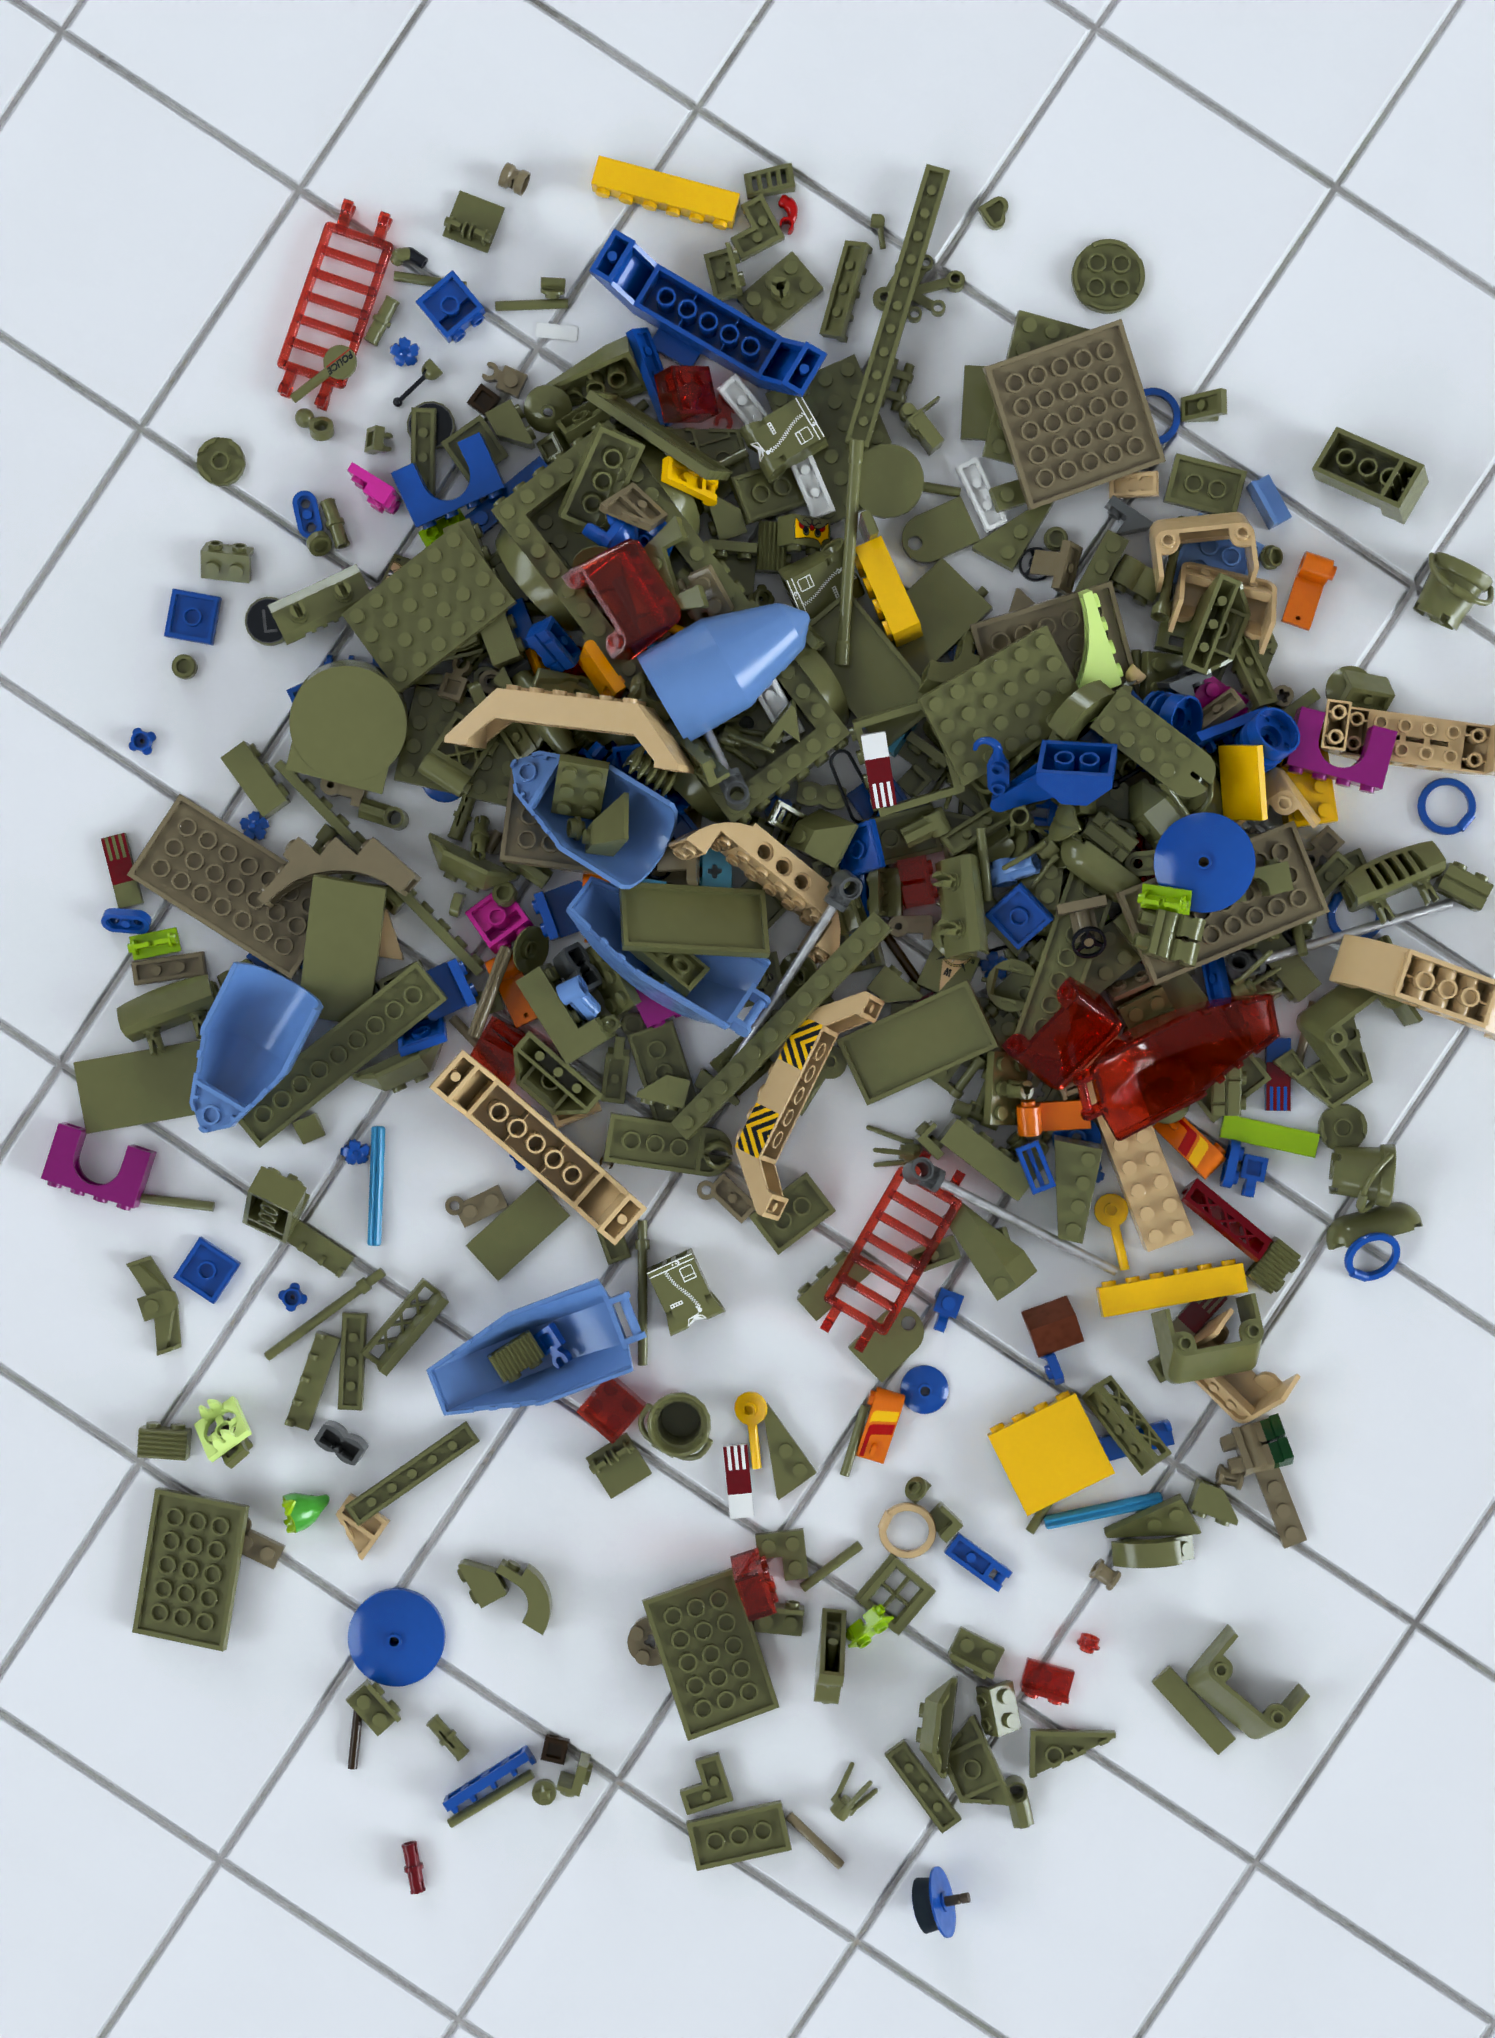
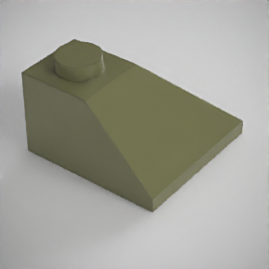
M624 792L593 820L587 829H584L582 843L585 844V853L614 857L629 840V793Z
M820 808L796 823L786 845L810 858L837 869L859 825Z

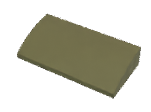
M597 422L558 510L559 517L582 527H585L588 523H593L607 531L610 524L606 514L599 510L601 502L628 486L646 445L614 428Z

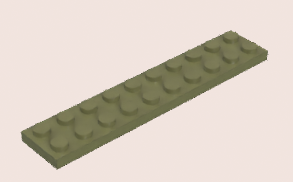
M1096 815L1089 816L1086 827L1091 823V821L1095 818ZM1121 820L1116 822L1123 829L1127 826L1135 833L1137 832L1133 824ZM1070 871L1059 904L1101 896L1102 894ZM1107 897L1106 907L1094 909L1097 926L1101 930H1103L1112 901ZM1055 914L1011 1042L1056 1059L1059 1058L1093 959L1081 958L1074 953L1071 945L1074 934L1070 916L1057 917V914ZM1094 946L1091 949L1084 948L1080 951V953H1094L1096 951L1097 946Z
M417 960L300 1053L290 1073L238 1123L255 1144L261 1148L445 1002L448 997Z

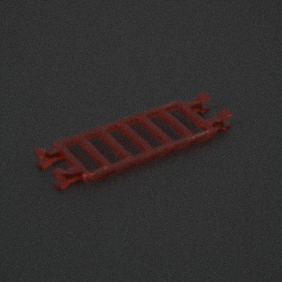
M344 198L337 224L329 221L325 223L277 361V366L286 370L277 390L281 396L288 399L291 398L290 394L293 392V385L297 374L311 379L319 373V371L288 361L293 347L323 358L329 350L296 338L301 324L351 341L349 348L357 355L394 247L391 242L385 241L393 221L389 213L380 212L374 236L348 228L356 206L353 205V201ZM332 233L381 249L382 253L378 263L328 247ZM324 256L374 272L371 285L367 286L321 270L320 267ZM316 279L366 295L363 308L359 309L313 293L312 290ZM308 302L358 318L355 331L352 332L305 316L304 313ZM330 376L322 383L314 402L317 409L327 412L333 388H345L348 378L337 380Z
M923 1150L919 1157L929 1159L932 1154ZM916 1166L915 1171L920 1176L921 1170ZM903 1167L897 1169L824 1295V1301L830 1304L832 1308L820 1329L829 1333L840 1312L847 1314L866 1326L854 1346V1349L863 1353L874 1332L880 1335L888 1334L962 1206V1201L946 1190L939 1188L934 1193L917 1184L918 1187L950 1205L945 1216L942 1218L901 1194L897 1189L904 1179L902 1174ZM956 1170L950 1182L959 1186L966 1174ZM891 1199L937 1225L938 1228L932 1238L926 1237L885 1213L884 1211ZM879 1220L926 1247L920 1259H915L873 1234L872 1232ZM869 1242L913 1268L908 1280L905 1281L860 1255L865 1244ZM854 1263L901 1289L895 1302L890 1301L849 1277L848 1274ZM842 1284L888 1310L889 1312L883 1323H879L835 1297Z

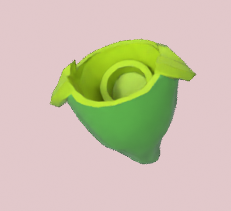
M301 1493L284 1495L282 1507L285 1508L284 1513L287 1519L283 1521L287 1526V1533H297L311 1526L328 1505L329 1496L326 1494L314 1496Z

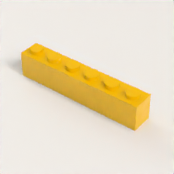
M600 155L598 156L591 182L593 192L602 198L612 196L619 198V201L625 204L632 205L633 202L641 204L643 208L650 211L660 209L666 211V214L672 217H680L682 215L689 217V220L695 223L702 224L703 221L711 223L713 227L720 230H726V228L733 229L740 204V193Z
M1235 1259L1221 1261V1266L1212 1267L1211 1263L1197 1265V1270L1188 1271L1187 1267L1173 1269V1274L1165 1276L1163 1271L1150 1273L1148 1279L1140 1280L1139 1276L1125 1278L1126 1283L1116 1284L1115 1280L1101 1282L1102 1287L1096 1288L1101 1317H1110L1248 1292L1243 1263H1236Z

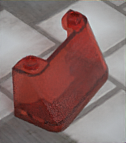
M1069 977L1059 987L1057 992V999L1063 1007L1030 1040L1024 1035L1017 1033L1009 1037L1002 1045L1009 1056L1055 1090L1065 1088L1119 1034L1122 1027L1120 1018L1104 998L1072 977Z

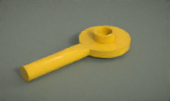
M1105 1194L1096 1201L1094 1215L1102 1225L1110 1227L1120 1271L1130 1268L1120 1225L1127 1218L1128 1206L1121 1196Z
M749 1391L744 1392L737 1398L734 1410L738 1419L748 1425L752 1469H760L762 1466L757 1424L765 1419L767 1404L760 1394Z

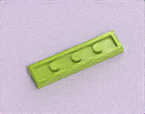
M1223 1116L1219 1137L1315 1158L1320 1134L1239 1116Z

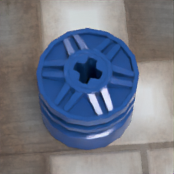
M1157 690L1150 692L1142 702L1144 705L1190 739L1195 733L1201 731L1203 710L1201 703L1196 697Z
M1267 707L1259 711L1233 737V745H1263L1265 773L1275 768L1284 758L1295 751L1300 743V732L1293 718L1285 711L1275 707Z

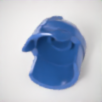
M607 514V520L610 524L607 531L593 523L586 524L582 531L585 537L598 546L609 548L615 553L629 550L640 537L638 527Z

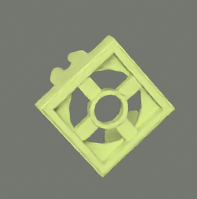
M234 1396L223 1403L215 1399H208L207 1402L210 1409L202 1405L198 1407L202 1419L197 1421L194 1426L206 1456L211 1462L220 1458L252 1434L239 1402ZM230 1412L235 1414L236 1417L227 1421L224 1420L223 1415ZM216 1421L217 1427L215 1432L207 1436L210 1424ZM225 1425H229V1430L221 1428Z

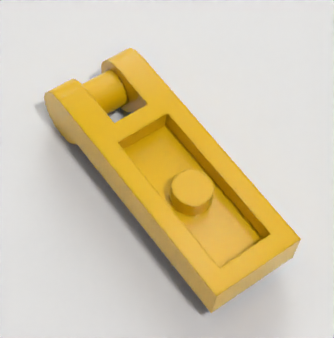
M671 456L662 459L661 482L702 500V503L706 506H715L717 504L718 496L715 494V491L718 489L719 480H706Z

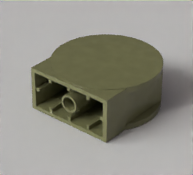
M339 660L321 666L302 683L292 703L289 716L292 743L285 769L382 794L389 766L399 755L406 737L408 709L403 693L397 691L382 669L364 661Z

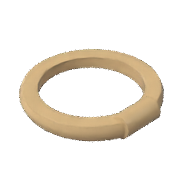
M900 1503L885 1510L877 1526L881 1543L885 1549L900 1558L908 1559L921 1556L931 1548L936 1537V1524L932 1515L924 1507L915 1503ZM912 1511L920 1514L926 1520L929 1534L924 1544L919 1548L902 1550L895 1547L889 1541L886 1530L893 1516L897 1513Z

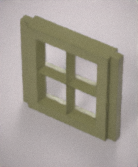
M891 1553L854 1598L869 1610L875 1605L870 1600L881 1586L892 1594L882 1605L885 1609L895 1598L905 1605L898 1616L888 1623V1628L899 1636L936 1590ZM895 1569H898L906 1578L894 1591L885 1581ZM911 1580L920 1590L907 1602L899 1593Z

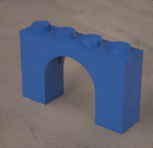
M481 432L457 442L469 467L470 481L465 492L453 500H442L435 497L426 487L416 463H411L391 473L416 528L422 526L426 530L437 525L436 520L443 516L448 520L458 515V509L466 506L469 510L480 505V499L486 496L491 500L503 494L502 489L506 488V485Z

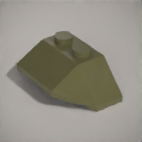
M1219 573L1201 596L1183 642L1184 667L1207 675L1234 660L1251 616L1241 581Z
M1143 778L1129 787L1130 822L1136 827L1137 832L1152 846V849L1155 850L1161 836L1168 827L1185 817V815L1166 793L1158 787L1151 785L1147 779Z
M431 832L428 835L438 867L445 872L443 877L457 882L459 878L467 882L465 887L477 893L480 889L488 891L497 885L517 881L520 877L518 874L485 858L481 860L480 856L479 861L472 859L470 851Z
M1044 838L1040 839L1038 842H1036V843L1033 844L1032 846L1038 844V843H1039L1040 841H1042ZM1036 852L1038 858L1041 860V871L1048 861L1047 859H1042L1040 855ZM1052 865L1032 890L1029 887L1038 874L1017 880V884L1012 885L1011 890L1022 882L1055 917V907L1059 904L1064 868ZM1053 920L1036 935L1048 937Z
M528 1031L514 1047L516 1084L552 1115L587 1114L603 1096L583 1074L571 1064L567 1065L561 1055L531 1031Z
M443 1043L403 1057L400 1056V1053L353 1074L352 1077L356 1081L383 1091L393 1090L394 1093H397L407 1088V1082L415 1080L418 1083L429 1078L428 1073L434 1070Z
M953 1676L925 1698V1703L920 1702L919 1717L923 1718L922 1728H917L916 1742L920 1743V1751L941 1778H946L948 1774L958 1676Z

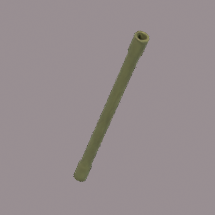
M849 440L846 518L838 636L834 665L849 666L850 626L861 466L864 453L863 440Z

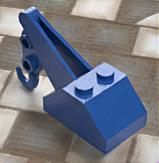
M981 737L973 744L974 751H977L978 747L982 744L990 745L993 748V753L987 763V786L989 791L993 793L990 807L995 812H1003L1051 798L1064 805L1087 806L1113 787L1118 744L1042 740L1038 762L1012 781H1010V763L1006 759L1003 748L998 740L992 737Z

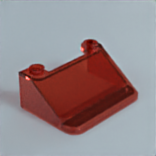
M635 539L624 540L573 567L562 576L566 585L571 589H581L587 584L591 588L616 629L606 638L607 652L614 660H632L676 625L681 618L680 606L641 543Z

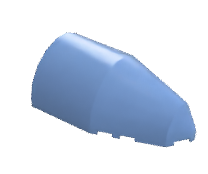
M774 603L701 618L636 657L682 738H688L690 741H693L752 707L764 690L771 686L773 680L804 649L810 617L803 610L782 603Z
M539 750L533 752L532 755L512 760L510 768H512L514 794L541 825L543 831L548 834L559 851L620 889L633 888L652 872L664 855L677 825L678 810L674 803L614 766L609 765L601 813L624 792L629 793V840L614 857L585 853V844L582 843V836L579 841H575L567 836V821L569 818H574V816L551 813L560 754ZM581 818L585 822L587 829L593 820Z
M233 962L200 1030L201 1042L196 1056L198 1058L197 1068L193 1075L189 1101L191 1110L195 1112L200 1126L198 1128L199 1131L208 1133L235 1126L290 1073L324 1008L321 1001L315 995L296 982L264 967L246 962Z

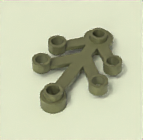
M926 254L924 260L929 261L930 264L922 266L912 301L931 311L933 316L941 317L945 313V303L942 300L933 301L923 294L946 288L952 293L960 292L964 288L965 277L962 272L954 270L949 272L946 278L920 284L926 272L930 271L933 267L932 257ZM893 276L886 287L878 288L873 294V304L880 311L884 310L886 301L881 300V296H888ZM958 277L960 281L955 283L952 282L951 278ZM937 305L943 308L939 312L934 310V307ZM918 306L910 307L907 316L908 320L911 323H918L922 318V310ZM917 312L919 316L913 318L910 313Z

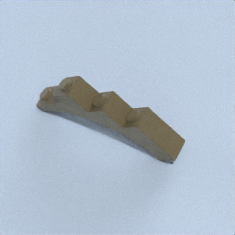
M297 837L291 840L285 847L286 851L283 856L289 862L283 864L277 870V876L272 882H268L263 886L260 891L261 895L257 899L264 905L272 908L286 894L300 885L312 881L314 874L326 876L356 874L370 877L388 884L404 896H407L422 878L374 837L366 840L361 845L358 854L337 837L325 843L321 854L305 840Z

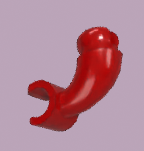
M782 195L778 205L786 211L788 217H783L780 220L779 227L782 229L783 225H790L791 227L788 230V235H790L794 230L798 208L792 197L789 198L787 195Z

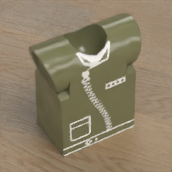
M803 397L795 398L764 417L762 421L751 422L739 429L748 448L759 455V467L768 483L776 481L787 468H791L793 465L802 462L809 456L829 446L823 431Z
M836 538L824 546L821 551H816L777 570L792 606L807 612L810 619L816 617L840 597L844 540L842 538ZM854 572L853 596L856 599L863 596L865 591L858 574Z
M692 1248L647 1268V1275L666 1313L670 1336L688 1329L695 1320H708L726 1312L721 1302L710 1290Z

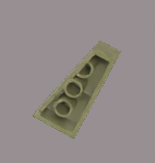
M1054 1134L1058 1239L1082 1244L1103 1152L1102 1144Z

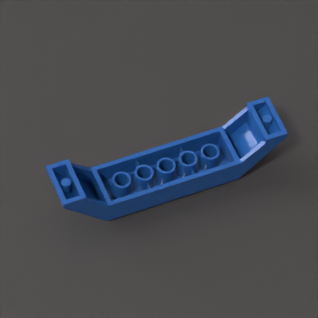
M615 228L589 270V273L634 315L668 333L759 388L803 397L827 357L826 352L806 341L804 343L782 337L661 266L637 245L635 240Z

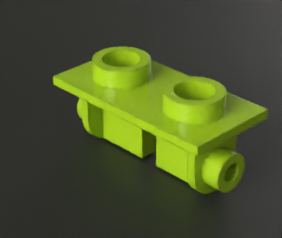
M1143 883L1142 893L1138 894L1137 903L1141 904L1140 908L1162 909L1178 914L1190 915L1192 890Z
M177 927L129 937L130 943L127 944L128 951L133 954L134 961L182 951Z
M881 1604L878 1606L874 1605L862 1615L867 1623L866 1625L862 1619H858L846 1629V1638L852 1641L848 1648L859 1647L861 1649L869 1645L872 1641L871 1638L875 1634L885 1631L889 1627L888 1623L894 1617L885 1616L886 1610Z

